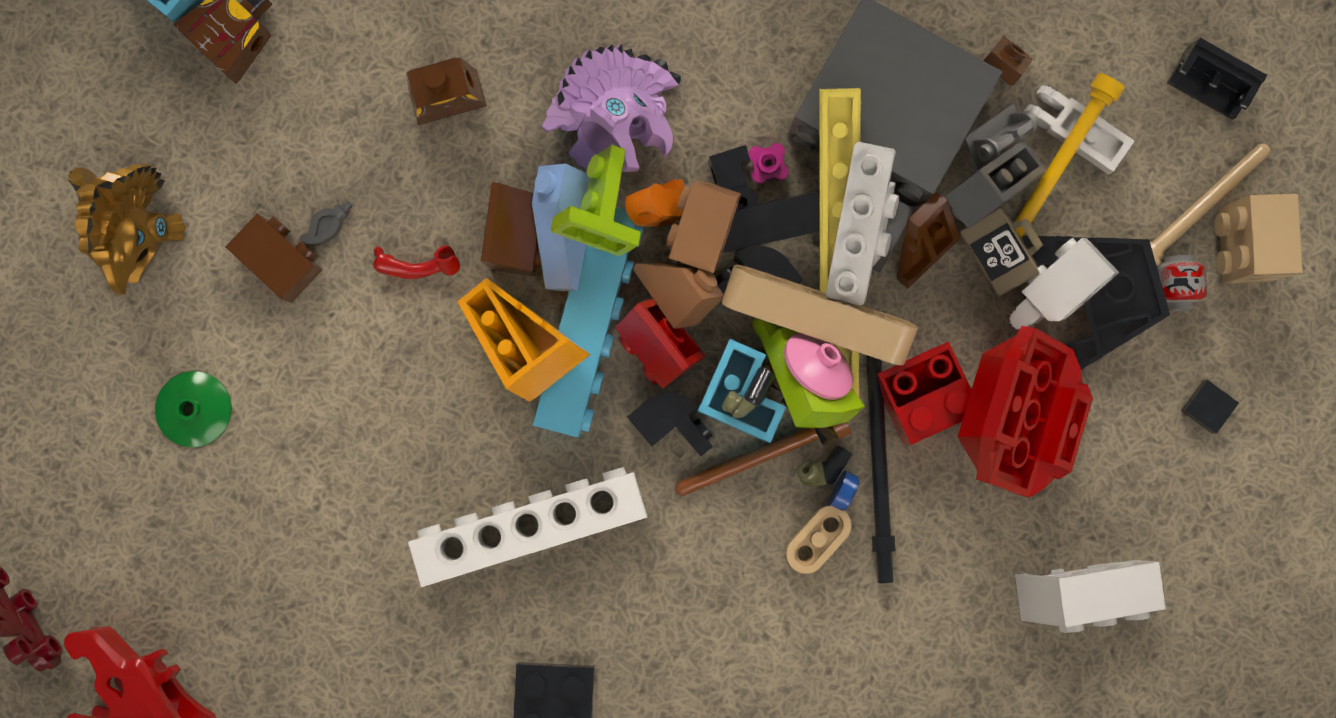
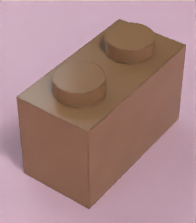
M698 179L692 182L691 188L684 186L678 203V209L683 210L679 225L673 223L667 238L666 246L672 247L669 258L714 273L719 266L741 193Z

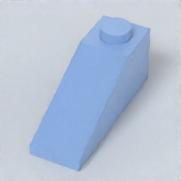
M566 163L538 167L532 199L545 289L550 291H578L586 244L550 232L553 217L569 206L580 209L582 199L588 190L590 177L587 176V173Z

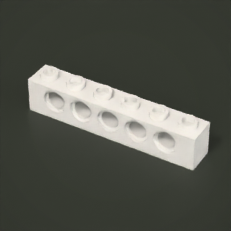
M624 467L602 473L604 481L589 485L586 478L565 485L567 492L552 497L551 490L528 496L530 501L528 505L515 508L514 501L492 507L493 515L478 520L477 513L456 518L454 519L456 527L441 531L440 524L418 530L419 538L409 541L408 544L421 587L647 518V511L635 472L626 474ZM598 491H606L613 498V507L606 513L598 512L592 505L593 495ZM562 502L570 503L576 510V518L570 524H563L556 518V507ZM523 514H531L537 519L539 527L536 534L526 535L521 532L519 520ZM488 525L494 526L500 531L501 541L496 547L488 546L482 539L483 529ZM450 537L458 538L463 544V554L460 558H453L446 552L445 544Z

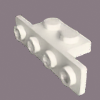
M858 142L854 145L827 284L826 297L855 305H863L866 301L872 267L881 256H887L891 242V234L886 233L888 219H894L899 204V195L894 194L896 183L890 182L896 153L892 148Z

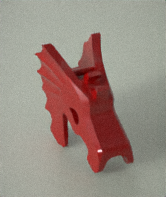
M109 626L71 632L65 637V649L73 660L81 657H86L89 660L96 674L94 688L108 707L94 706L92 716L73 713L69 714L67 718H216L213 712L192 698L176 680V676L181 670L179 666L175 664L167 668L162 662V658L168 654L165 649L139 656ZM112 677H114V682L119 690L111 687L110 680Z

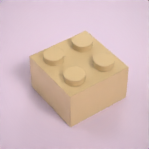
M1298 194L1249 195L1218 209L1219 213L1215 217L1214 229L1216 235L1220 236L1221 251L1217 255L1216 267L1218 273L1222 274L1223 284L1271 282L1303 273Z

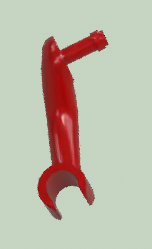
M448 245L441 246L436 250L434 254L435 259L416 264L400 261L392 255L384 254L381 247H376L373 251L377 257L373 262V268L378 273L403 279H420L439 272L450 276L460 270V262L455 256L453 249Z

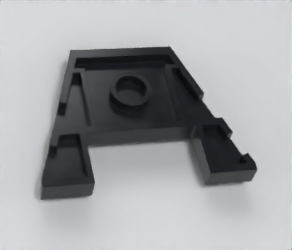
M1028 235L1022 236L1028 249L1034 246ZM1038 236L1043 246L1032 257L1038 267L1041 265L1045 267L1052 265L1059 259L1055 255L1056 251L1067 241L1073 238L1078 242L1081 238L1086 237ZM1086 238L1119 273L1084 303L1092 337L1065 344L1073 349L1081 370L1170 316L1149 239Z

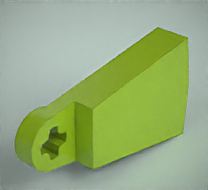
M755 317L753 318L752 325L754 331L762 340L795 427L826 428L846 423L865 408L853 388L844 397L836 400L821 398L805 389L790 372L784 357L786 342L794 334L800 332Z

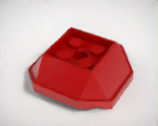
M1021 326L1016 336L982 354L957 436L977 469L976 480L1027 498L1045 489L1054 478L1061 479L1072 472L1093 401L1088 384H1084L1082 381L1081 368L1073 349L1037 328Z

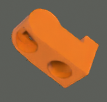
M674 179L662 185L655 183L627 194L625 197V209L630 220L635 225L642 227H664L680 221L683 210L678 209V203L685 186L683 179Z

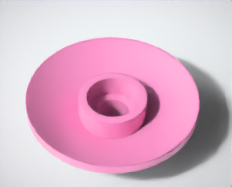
M803 333L794 334L786 342L784 348L786 364L794 378L809 392L821 398L836 400L844 397L851 390L853 385L851 368L843 354L832 343Z

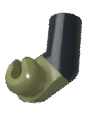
M757 369L744 395L741 397L735 391L729 392L722 404V409L731 413L733 418L744 417L763 403L775 380V375L768 369Z
M836 445L826 461H805L801 463L797 470L798 477L804 485L810 487L831 485L837 480L852 454L841 446Z

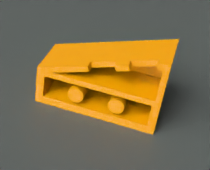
M488 278L484 279L457 301L505 388L529 402L591 355Z

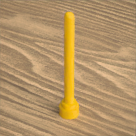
M1097 73L1089 86L1091 89L1088 95L1091 98L1014 222L1028 219L1030 224L1033 222L1105 106L1109 107L1112 101H1118L1125 89L1123 84L1108 75ZM1022 226L1016 229L1022 238L1026 233Z

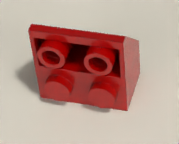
M949 341L906 360L904 365H895L877 374L886 409L903 445L915 444L962 422L971 387Z

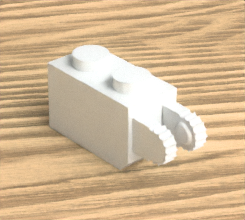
M1072 238L1056 251L1055 255L1059 258L1048 269L1041 265L1038 268L1040 274L1027 281L1029 286L1022 291L1027 298L1016 307V311L1013 310V313L1010 314V323L1012 327H1015V330H1020L1021 326L1034 327V324L1040 322L1044 317L1048 321L1066 320L1119 272L1088 239L1081 238L1076 242Z

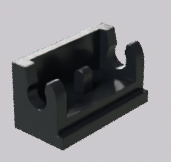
M1200 37L1185 49L1167 84L1233 120L1241 109L1246 110L1268 75Z

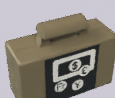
M999 207L969 229L965 227L960 231L965 239V244H968L990 281V286L994 288L998 296L1004 295L1040 274L1039 267L1032 255L1043 244L1028 219L1012 223L1004 208ZM1021 226L1034 245L1029 249L1016 230Z

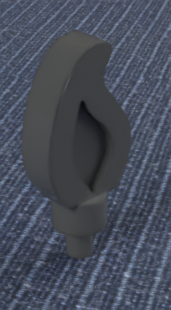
M347 201L342 206L337 204L333 209H323L317 212L312 218L309 232L306 235H301L300 240L310 246L329 242L339 234L342 229V220L348 216L347 211L353 205Z

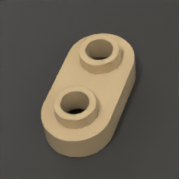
M829 505L823 506L792 537L786 546L785 556L788 564L795 571L802 574H810L817 571L847 539L851 531V520L846 511H841ZM829 517H833L837 521V527L832 532H827L823 526L824 521ZM802 546H808L811 549V557L807 560H801L798 557V550Z

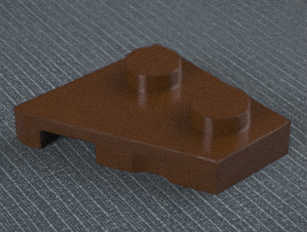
M937 192L927 201L921 202L914 209L912 216L908 218L896 277L907 289L960 239L949 203Z

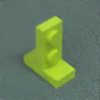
M611 144L591 158L587 167V176L590 177L588 190L582 199L580 209L569 206L554 216L550 232L619 257L639 246L640 231L614 222L625 149Z

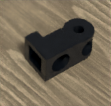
M746 145L709 156L708 160L715 185L741 193L737 209L758 204V197L748 187L742 169L751 160Z

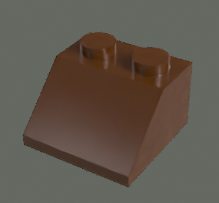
M492 182L481 261L491 271L536 276L537 267L542 268L532 209L534 193Z

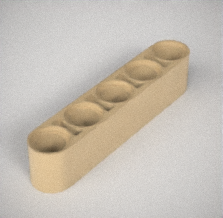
M742 265L733 266L722 299V304L732 310L896 365L905 364L918 330L915 324L863 305L860 306L826 297V293Z

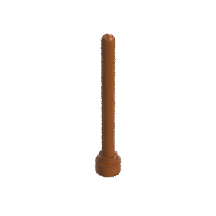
M848 422L833 426L839 439L852 434ZM804 428L677 482L675 491L678 495L685 496L818 440L819 437L814 428Z

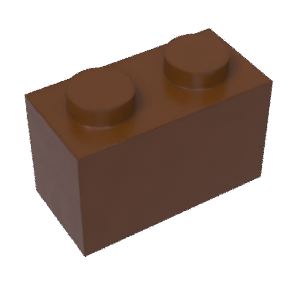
M257 213L225 248L280 299L292 303L322 271L314 262L318 256L303 242L296 246L287 237L291 231L275 216L268 220Z

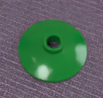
M198 371L184 372L171 378L160 390L155 403V417L160 430L170 441L184 447H201L215 441L227 428L232 413L231 399L225 386L214 376ZM187 402H191L194 406V411L190 416L185 415L183 411L184 405Z

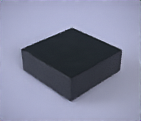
M1203 380L1181 411L1211 434H1217L1239 402L1209 380Z

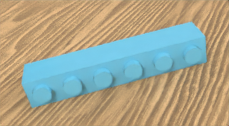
M616 207L614 222L640 231V245L644 227L635 225L630 220L626 209ZM586 245L578 291H569L559 331L591 355L541 393L533 426L577 438L581 437L582 431H590L595 410L589 409L592 393L599 395L605 373L598 370L602 356L609 358L615 336L608 333L612 319L619 321L625 299L618 296L622 283L629 284L632 276L634 262L628 260L631 251L619 257Z

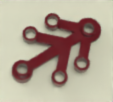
M0 567V637H16L4 645L5 656L14 665H20L24 661H28L34 669L40 672L56 668L61 664V654L63 652L60 643L55 637L43 634L32 613V610L37 608V602L29 590L22 589L9 599L4 587L10 583V579L6 571Z

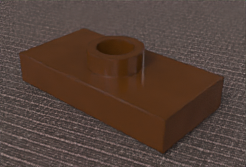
M1003 36L983 61L1001 70L1000 78L1010 86H1014L1033 59L1022 48Z

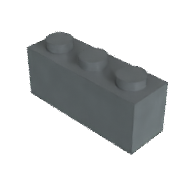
M1022 140L948 193L945 198L950 204L953 215L960 221H963L969 229L1044 173L1046 168L1027 143Z

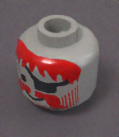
M1176 255L1163 258V263L1157 269L1167 304H1169V311L1193 310V303L1200 302L1207 297L1205 265L1195 261L1194 255Z

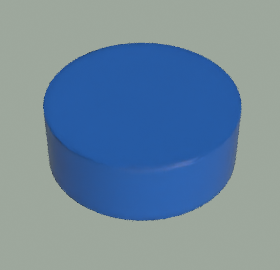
M846 470L841 474L830 496L829 506H833L841 511L848 508L859 485L858 476Z

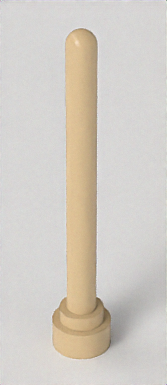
M1258 144L1153 242H1150L1157 267L1164 258L1163 253L1269 156L1270 147L1267 144Z

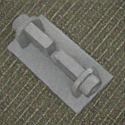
M1011 103L967 134L964 143L975 172L1026 138L1027 134L1034 132L1038 124L1037 116L1033 112H1017L1015 104Z

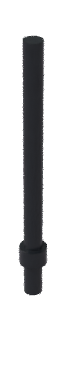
M866 355L875 536H872V552H876L878 583H893L892 552L896 551L895 535H891L884 399L877 378V374L882 372V360Z

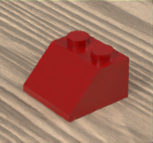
M653 298L639 302L615 327L621 335L619 336V341L623 348L631 355L636 354L644 365L642 370L646 377L653 384H659L662 389L675 382L706 357L705 353L684 327L676 329L672 327Z

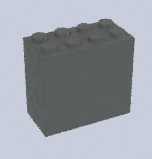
M861 0L796 113L788 135L794 138L792 142L800 149L807 152H812L815 149L819 152V89L860 88V142L895 150L896 153L890 182L896 183L894 194L899 195L900 200L918 206L935 193L1002 71L874 0Z

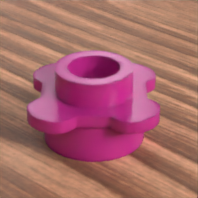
M774 143L768 148L761 149L758 146H754L749 150V156L753 164L751 177L754 182L762 184L765 180L769 181L775 178L777 180H784L787 177L789 169L784 165L783 155L785 154V148L783 145ZM766 160H770L772 162V165L770 167H767L765 165Z

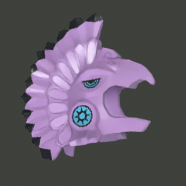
M622 44L617 45L615 48L613 45H610L606 48L599 46L594 51L587 50L581 58H575L572 65L565 70L564 78L560 81L559 91L552 99V105L546 111L547 118L542 124V128L546 133L560 127L565 131L577 130L578 140L568 153L575 159L577 165L583 166L586 170L591 158L612 144L615 146L619 145L620 148L625 149L622 171L637 172L639 165L631 138L640 140L645 147H659L663 157L667 156L672 148L673 134L668 121L664 117L666 102L663 96H659L663 91L679 86L681 76L674 72H669L666 61L658 59L652 62L647 54L634 57L632 49L623 50Z

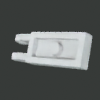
M1043 85L1038 90L1037 97L1054 109L1061 110L1057 117L1054 118L1046 111L1031 104L1026 107L1024 112H1033L1038 118L1037 125L1047 129L1046 132L1064 143L1084 111L1085 106L1073 98L1068 99L1051 87ZM1098 116L1076 153L1109 175L1114 172L1134 143V140Z

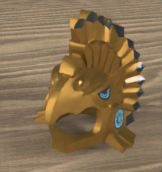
M145 163L140 165L133 164L128 168H121L114 173L107 172L101 178H98L89 169L83 167L69 170L70 174H67L70 177L67 180L79 196V203L76 205L78 213L74 226L79 235L78 250L87 254L95 262L109 287L117 295H124L126 293L127 281L130 283L139 282L143 272L157 254L162 241H182L184 239L183 232L186 227L182 222L181 214L152 213L146 209L152 201V194L160 190L165 180L160 179L162 173L156 172V167ZM147 248V255L141 261L136 262L140 253Z

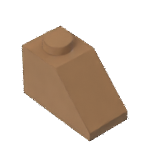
M658 261L638 263L632 268L674 329L698 325L724 296L717 285L715 276L711 272L688 264Z

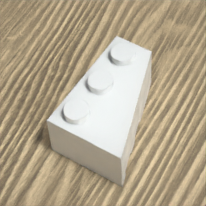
M1132 560L1090 565L1085 569L1064 572V569L1050 570L1051 574L1043 576L1029 575L1028 573L1015 574L1021 621L1059 626V632L1063 633L1083 631V624L1092 623L1093 626L1116 625L1117 618L1125 617L1126 620H1145L1150 618L1149 612L1166 609L1159 562Z

